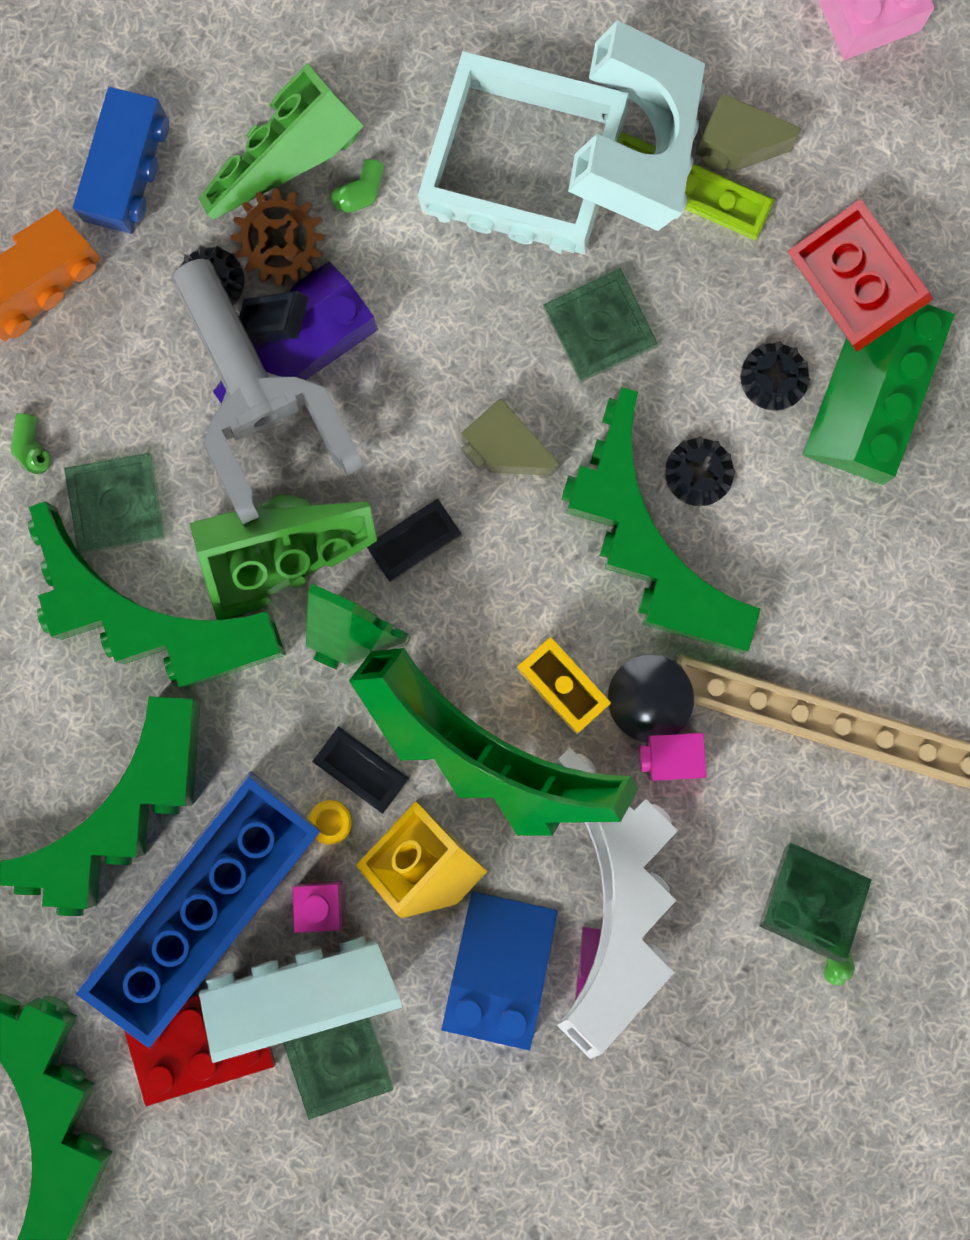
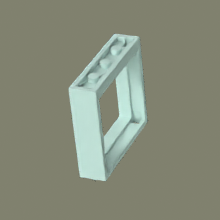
M462 51L418 193L422 210L426 211L428 215L438 217L439 222L448 223L450 219L467 223L470 229L480 233L488 234L494 230L508 234L511 240L521 244H532L533 241L549 245L551 250L562 254L564 250L585 255L600 206L583 198L576 224L438 187L469 87L606 123L602 136L615 142L619 141L628 113L629 93Z

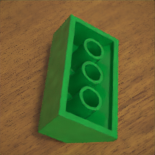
M926 304L858 352H856L846 337L802 455L880 485H884L895 478L955 314Z

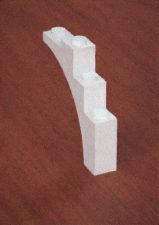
M571 748L555 762V764L567 768L596 773L593 763L586 756L580 753L576 754ZM647 799L634 810L629 806L621 822H584L594 844L601 870L603 923L600 943L586 983L572 1007L557 1026L590 1059L603 1054L675 973L667 965L668 959L666 955L654 944H646L642 940L643 936L676 902V899L669 893L670 888L667 883L653 872L648 873L644 869L646 864L678 831L671 824L672 821L668 813L660 806L651 804Z

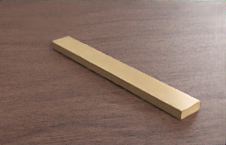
M682 654L678 656L677 662L688 675L693 687L694 705L970 789L969 742Z

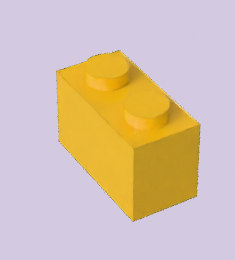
M551 636L517 666L519 673L575 734L583 730L611 704L606 696Z

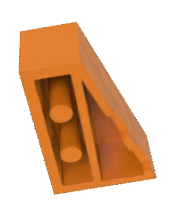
M57 208L12 236V240L16 244L0 254V339L4 342L10 337L14 339L23 335L30 328V320L42 309L50 310L62 300L64 296L63 291L75 281L82 282L90 277L96 269L95 263L101 259L91 245Z

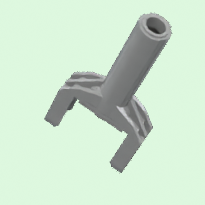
M204 258L196 259L179 267L171 280L226 389L222 404L212 418L203 444L242 524L244 525L259 518V515L255 509L256 501L253 492L227 440L233 437L235 440H239L299 412L298 407L304 404L335 465L342 468L347 476L363 469L360 456L326 388L297 377H280L266 372L212 262Z

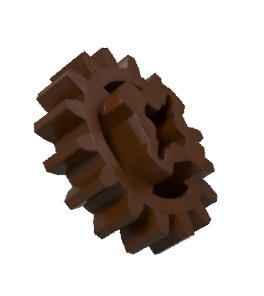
M273 189L272 199L268 200L263 192L256 193L258 202L256 206L249 202L242 204L247 212V216L245 218L234 217L233 222L241 226V233L232 234L231 240L241 242L242 248L237 250L234 255L236 258H248L249 262L244 269L247 273L257 268L261 270L259 274V281L266 282L271 274L274 275L277 285H284L286 274H289L294 282H298L301 280L299 271L301 268L310 273L315 270L310 262L311 257L322 258L324 255L320 249L316 248V242L326 240V235L316 233L315 229L316 226L323 222L322 217L311 218L309 216V212L313 207L311 202L308 201L301 206L297 205L298 193L291 192L287 200H283L281 189ZM275 207L291 210L283 219H273L265 211ZM303 224L307 233L305 250L299 245V230ZM253 226L258 230L259 244L255 249L251 241ZM288 227L284 235L287 245H275L269 248L274 239L273 234L270 232L272 228L282 230ZM275 255H283L293 264L286 267H275L267 264V262Z

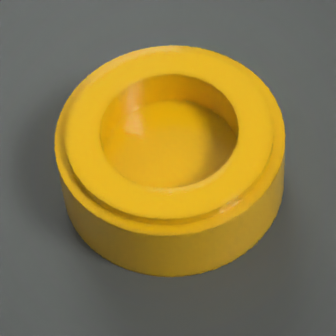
M336 800L320 802L311 810L308 820L320 830L315 840L327 845L336 844L344 840L351 832L353 826L350 810L346 805Z

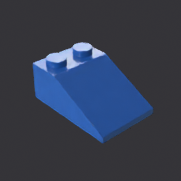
M476 891L471 892L441 1031L528 1051L531 1050L558 910Z

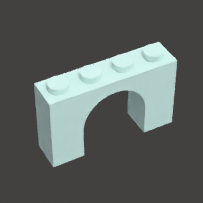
M617 20L595 42L589 79L607 88L629 93L628 98L638 104L651 121L656 137L655 154L637 152L597 133L575 153L568 192L657 231L673 219L680 217L687 204L685 188L687 176L693 166L691 150L693 139L699 128V121L696 118L699 102L705 90V85L702 83L705 63Z

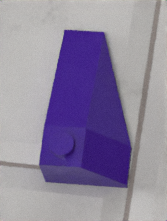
M328 261L294 284L289 291H298L309 297L298 339L252 344L266 372L280 377H297L307 380L378 331L373 314L353 286ZM222 381L213 390L221 404L226 393Z

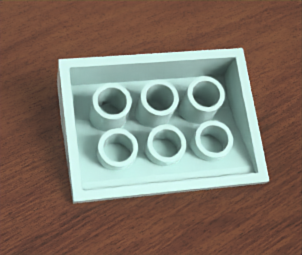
M359 936L339 942L340 950L323 955L321 948L312 949L296 954V963L279 967L277 960L251 967L252 975L234 980L233 973H228L206 980L208 988L200 989L199 997L212 1063L402 1008L400 997L378 944L374 941L366 943L365 936Z

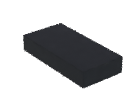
M294 291L244 299L239 318L251 342L262 343L298 339L309 297Z
M437 498L379 536L377 542L368 546L367 549L388 581L392 582L461 537L462 534Z
M340 726L337 727L312 761L382 814L409 779V777Z

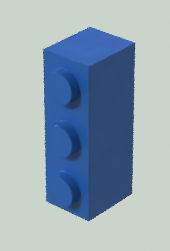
M108 86L73 204V209L83 222L132 234L135 222L140 223L143 220L146 210V199L143 197L147 182L152 183L157 173L158 160L154 156L158 142H165L169 131V118L166 117L157 98Z

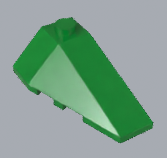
M312 584L308 591L306 647L316 651L313 660L337 670L340 662L347 666L356 665L363 662L371 651L398 649L408 645L411 637L400 629H392L394 625L376 617L377 615L362 606L317 585Z

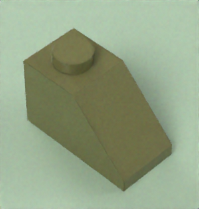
M722 93L700 140L696 155L703 157V162L713 169L722 171L728 168L732 171H737L790 152L801 128Z
M501 398L461 432L462 441L465 443L461 450L476 468L484 465L492 473L552 476L558 470L559 462Z

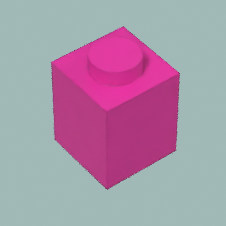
M704 733L648 736L647 745L639 746L641 772H648L649 780L651 781L707 778Z
M343 881L302 882L292 887L294 933L340 931L345 925Z

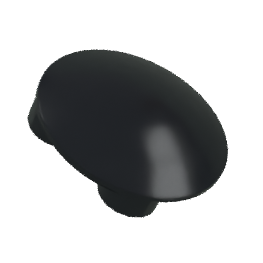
M641 655L624 663L614 674L608 690V700L611 702L609 710L614 722L621 731L635 740L648 743V736L675 735L690 723L694 707V691L688 675L678 662L660 655Z

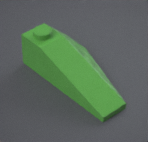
M308 63L277 93L269 104L277 110L269 122L261 127L253 125L246 136L249 139L245 146L246 152L242 158L239 155L230 157L199 197L207 215L213 220L241 206L244 202H249L256 198V193H266L334 157L340 150L351 146L356 140L358 132L364 127L354 113Z
M368 501L256 510L259 518L244 525L236 511L189 523L217 620L259 610L272 602L269 595L283 590L290 585L295 589L306 583L305 577L325 565L333 567L377 542L371 507Z

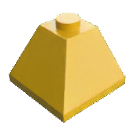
M417 801L410 806L356 864L361 873L401 919L458 904L488 872Z

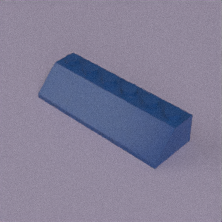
M249 771L83 980L76 995L146 1047L150 1048L320 833V830L283 795L252 771Z

